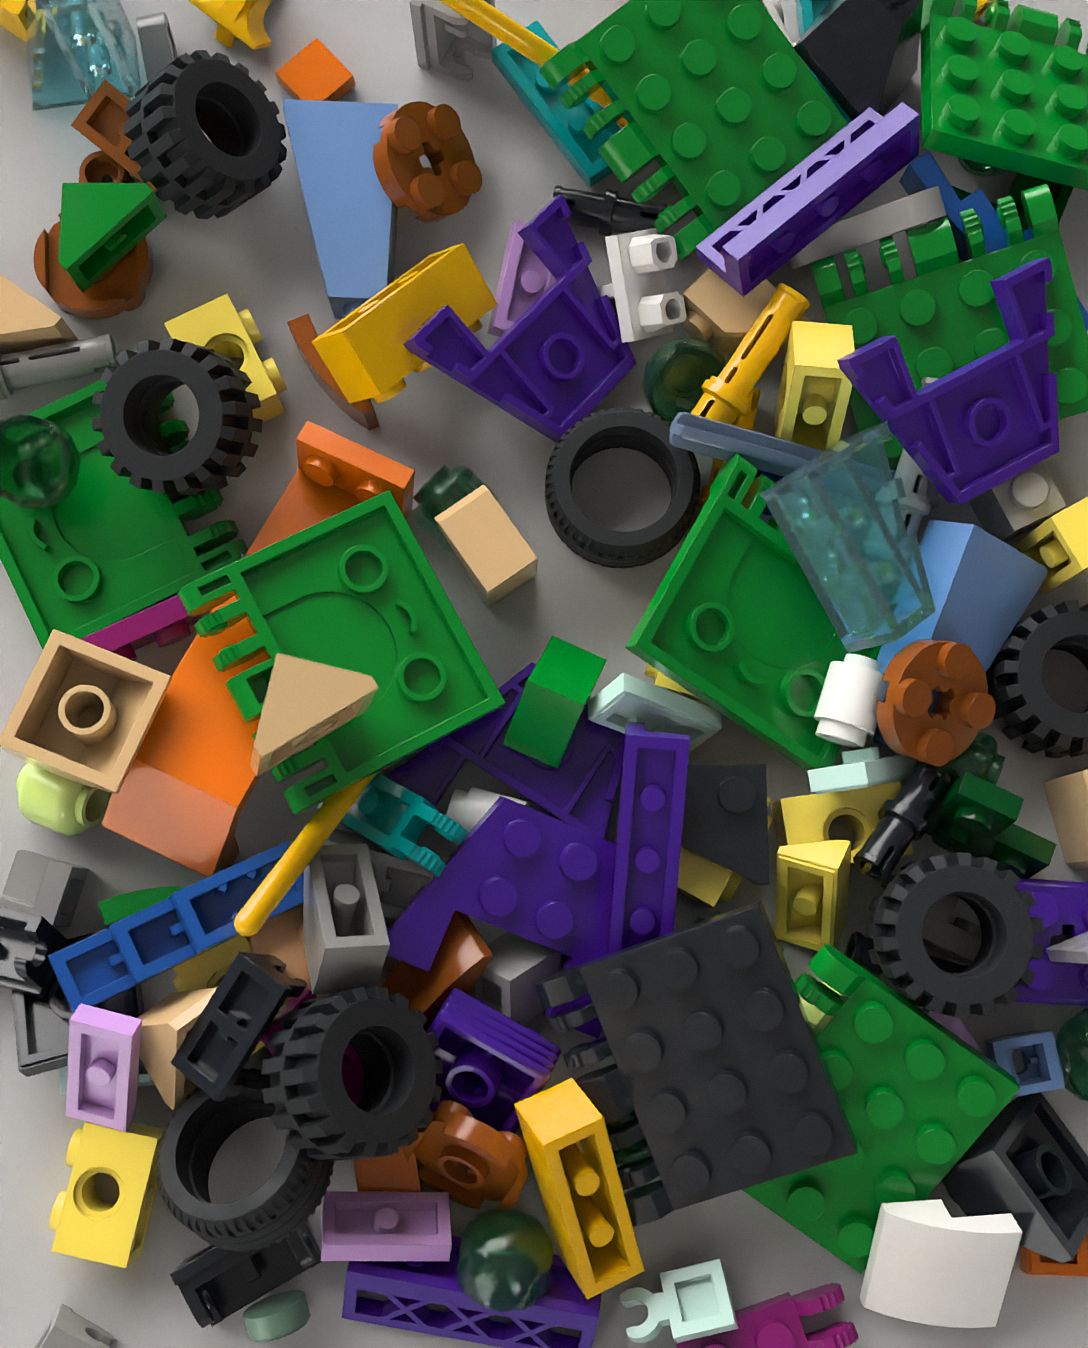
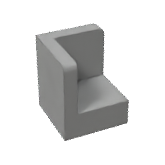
M19 850L15 855L3 893L0 895V906L43 916L54 927H70L89 868L31 851Z
M506 932L487 944L494 956L468 995L481 999L490 1008L523 1026L545 1011L534 984L545 977L560 972V952L511 932Z

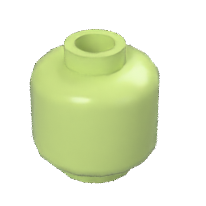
M27 764L21 770L16 785L18 804L25 818L32 823L68 836L79 835L90 827L98 825L104 818L112 792L70 781L31 764Z

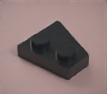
M766 764L688 765L681 847L708 862L718 864L746 878L747 881L755 885H769Z

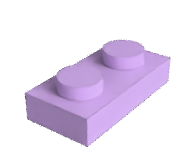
M516 220L509 230L495 295L498 305L492 309L487 334L501 337L556 281L554 276L517 233L527 224L520 220Z
M82 1003L79 1005L69 1020L65 1116L126 1132L136 1114L142 1019Z
M327 1191L326 1195L323 1196L321 1261H449L452 1246L449 1192Z

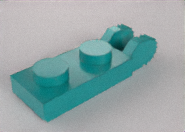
M379 773L374 776L340 822V824L402 861L408 858L439 877L446 864L441 861L440 856L430 849L419 847L415 844L426 826L429 825L435 829L436 833L448 841H455L461 844L468 833L465 828L454 820L437 811L438 809L425 798ZM324 801L319 803L316 808L319 809Z

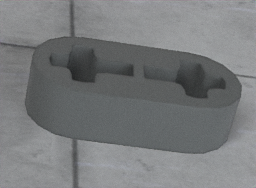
M165 12L136 17L147 82L178 57L172 30Z

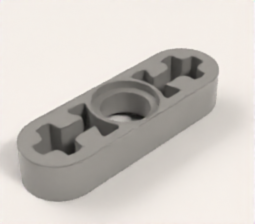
M939 186L917 192L834 223L789 260L792 270L809 265L810 262L831 255L835 256L843 253V251L866 245L946 216Z

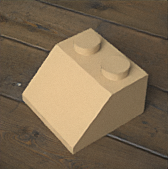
M53 629L0 735V747L18 760L70 781L118 794L169 688L172 677Z

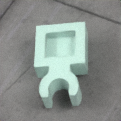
M721 1259L660 1273L663 1288L661 1293L652 1294L644 1288L636 1287L620 1294L621 1303L625 1308L636 1305H644L648 1308V1317L642 1325L626 1329L627 1337L636 1343H645L653 1340L661 1332L662 1327L668 1325L671 1326L673 1339L677 1343L738 1329L724 1264Z

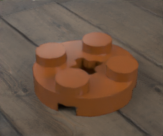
M414 101L399 107L382 119L378 127H383L381 139L373 145V162L378 180L389 199L398 208L407 205L412 211L421 214L415 217V219L428 223L441 221L464 209L471 195L480 190L482 174L475 164L471 146L461 129V121L457 112L447 104L434 106L427 102ZM425 154L431 168H423L419 157Z
M60 221L54 224L49 232L44 228L35 244L34 269L38 281L63 312L85 319H104L118 315L123 311L135 310L141 306L145 300V290L151 281L153 273V254L146 237L82 293L58 262Z
M919 639L902 648L886 667L882 681L890 682L886 691V702L877 701L876 710L877 723L881 735L894 752L938 767L944 766L962 754L974 741L979 730L985 729L991 724L995 715L996 705L993 697L988 694V684L983 666L968 645L948 640ZM934 689L938 691V703L934 711L928 713V709L933 703L931 692Z
M449 1100L441 1101L436 1111L432 1112L434 1116L428 1127L417 1128L419 1138L410 1146L403 1147V1153L407 1162L414 1152V1155L422 1164L418 1172L419 1178L436 1192H449V1199L460 1205L479 1209L483 1200L486 1199L500 1201L496 1211H505L512 1208L517 1203L529 1176V1170L525 1163L528 1155L525 1141L511 1132H498L489 1125L474 1119L472 1113L460 1103Z

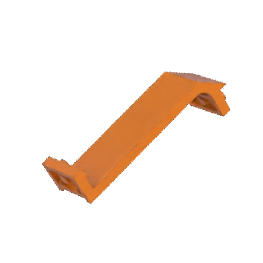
M307 420L296 438L298 469L244 557L387 490H390L403 516L407 519L413 504L415 470ZM233 596L225 603L213 608L211 612H214L217 609L236 601L237 599L235 598V596ZM246 617L215 636L205 638L200 637L197 633L171 676L172 681L119 793L111 794L101 826L206 877L214 875L217 868L224 870L231 867L240 853L235 836L236 827L244 806L261 775L257 777L250 767L255 742L252 735L257 732L260 719L251 723H245L225 683L241 672L268 660L263 651L253 659L224 672H218L212 660L225 647L237 644L255 635Z

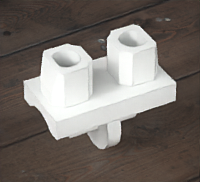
M656 228L605 237L612 283L600 285L597 288L601 297L607 295L608 297L614 296L622 343L634 342L674 332L673 326L684 322L687 318L684 297L678 291L667 293L664 269L673 268L678 259L675 238L670 235H658Z

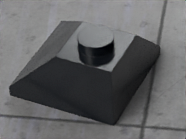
M831 0L794 46L798 55L852 121L869 107L884 117L917 71L923 0Z
M1041 1092L1018 1096L1006 1105L941 1180L950 1198L959 1205L966 1217L1011 1213L1023 1232L1019 1246L1058 1262L1065 1263L1073 1260L1088 1233V1156Z

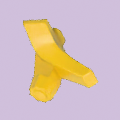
M272 0L189 1L218 23L214 37L225 46L232 48L236 37L253 50L270 46L272 41L265 31L264 16Z

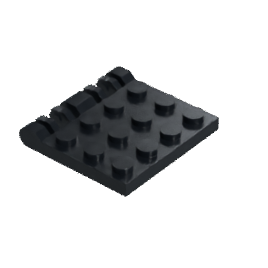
M761 900L555 973L534 984L544 1009L573 1001L587 993L590 994L591 1000L556 1012L551 1017H548L552 1030L557 1033L573 1030L599 1017L606 1036L572 1047L563 1055V1058L569 1070H576L600 1062L611 1055L614 1056L615 1064L584 1074L574 1081L603 1116L605 1123L620 1119L634 1110L637 1115V1119L607 1129L612 1152L632 1146L646 1138L652 1156L623 1164L617 1168L622 1189L629 1190L624 1193L632 1227L659 1220L674 1210L857 1153V1141ZM659 1176L661 1177V1180L649 1183Z

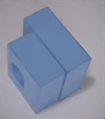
M1033 1030L985 1040L989 1059L1014 1076L1018 1082L1020 1090L1014 1097L1065 1088L1053 1031ZM1014 1050L1021 1051L1024 1062V1069L1018 1073L1015 1072L1012 1058Z

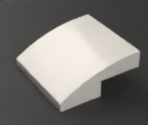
M941 1199L881 1203L859 1298L864 1308L906 1321L944 1327H996L1023 1232L1011 1213L951 1218Z

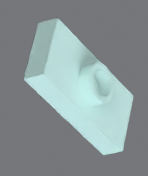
M626 673L619 675L588 701V720L624 734L626 721L643 722L645 724V731L689 735V752L722 729L721 713L716 709Z
M876 746L841 752L843 764L807 770L811 792L823 794L907 779L913 771L916 760L902 755L880 758L879 748Z

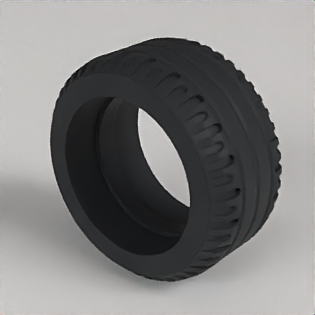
M623 407L609 408L606 411L603 409L582 418L561 436L550 455L546 469L545 503L549 520L562 542L575 554L580 555L591 563L604 567L633 568L649 564L663 557L684 537L699 503L701 476L694 452L673 447L669 443L670 422L662 420L660 416L649 411L646 413L642 409L631 407L628 409H623ZM627 448L641 452L653 459L664 471L671 487L669 507L658 521L643 529L622 532L601 527L582 513L573 498L572 481L579 466L590 456L607 449Z
M242 1069L238 1077L244 1078L246 1084L238 1096L225 1097L223 1101H215L201 1088L195 1089L194 1093L186 1097V1101L179 1105L178 1111L173 1113L172 1120L166 1125L167 1130L163 1132V1140L159 1144L160 1151L157 1152L159 1160L156 1163L158 1186L170 1212L179 1222L203 1240L225 1250L248 1252L253 1249L261 1250L262 1248L271 1247L273 1243L278 1244L282 1242V1239L292 1236L291 1233L293 1231L297 1232L302 1224H306L309 1221L307 1218L310 1214L314 1215L316 1207L322 1203V1196H325L327 1193V1186L331 1182L329 1177L333 1175L334 1161H331V1159L318 1160L307 1156V1149H294L289 1143L285 1142L284 1151L278 1166L260 1188L235 1202L224 1204L211 1203L208 1190L209 1172L214 1157L221 1145L233 1132L243 1125L256 1119L271 1117L277 1112L274 1103L265 1104L262 1089L270 1088V1075H262V1069ZM286 1129V1139L290 1132L289 1129Z

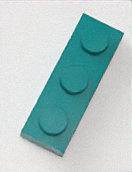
M537 20L525 27L560 50ZM501 43L492 49L493 64L585 184L590 188L613 173L598 152V149L610 137L621 130L620 126L615 122L593 139H589L582 129L594 113L604 108L588 98L578 107L570 110L567 109L560 100V97L571 86L565 84L560 89L553 91L539 73L541 68L539 65L505 43Z

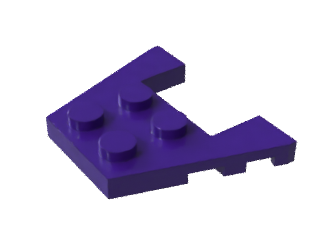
M561 194L550 200L517 232L554 276L556 281L488 350L485 349L448 304L432 315L403 344L414 355L554 442L559 441L561 436L572 425L586 417L636 364L628 342L622 343L619 321L608 296L601 297L588 268L592 259L584 241L578 243L567 219V216L572 213Z
M1049 257L1034 259L990 282L1010 342L917 391L896 335L883 336L837 360L841 371L947 503L962 505L1060 452L1056 373L1049 374L1048 339L1055 335L1054 312L1047 313L1045 282L1053 281L1052 264Z
M531 662L498 688L505 701L501 708L426 746L420 753L406 764L399 766L388 776V779L425 798L436 807L464 763L469 761L560 821L604 839L623 765L625 734L588 720L587 704L558 770L504 746L505 736L524 687L536 664Z
M500 796L466 835L461 844L449 855L450 858L445 863L446 866L439 877L434 876L426 886L423 885L410 900V905L390 928H386L390 943L387 955L429 972L452 915L455 911H459L567 955L561 971L608 955L616 844ZM587 993L573 1001L545 1009L543 1015L548 1018L556 1012L591 1000L590 994ZM599 1017L580 1025L575 1030L599 1039L602 1025Z

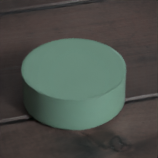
M289 1290L268 1296L248 1307L243 1313L249 1338L256 1342H269L288 1336L305 1326L311 1316L305 1293L301 1290Z

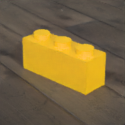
M460 243L427 256L314 339L312 343L349 404L373 398L376 404H380L393 398L406 388L407 385L403 378L413 370L415 373H419L432 367L431 364L411 353L403 344L440 308L448 304L467 328L475 334L483 327L480 318L498 304L464 243Z
M573 1078L515 1103L514 1106L557 1253L586 1299L588 1300L643 1272L642 1260L607 1129L600 1112Z

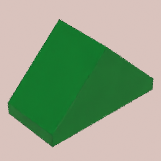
M62 183L58 262L82 293L167 218L155 192L146 183Z
M552 636L526 682L503 745L558 770L607 660Z

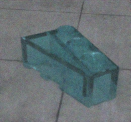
M28 0L26 51L33 111L87 104L104 79L128 98L136 97L135 93L141 88L136 36L120 0Z
M887 421L838 441L761 492L764 501L848 653L898 641L936 611L917 536H907L898 501V499L906 497L902 478H892L884 446L885 442L892 440Z

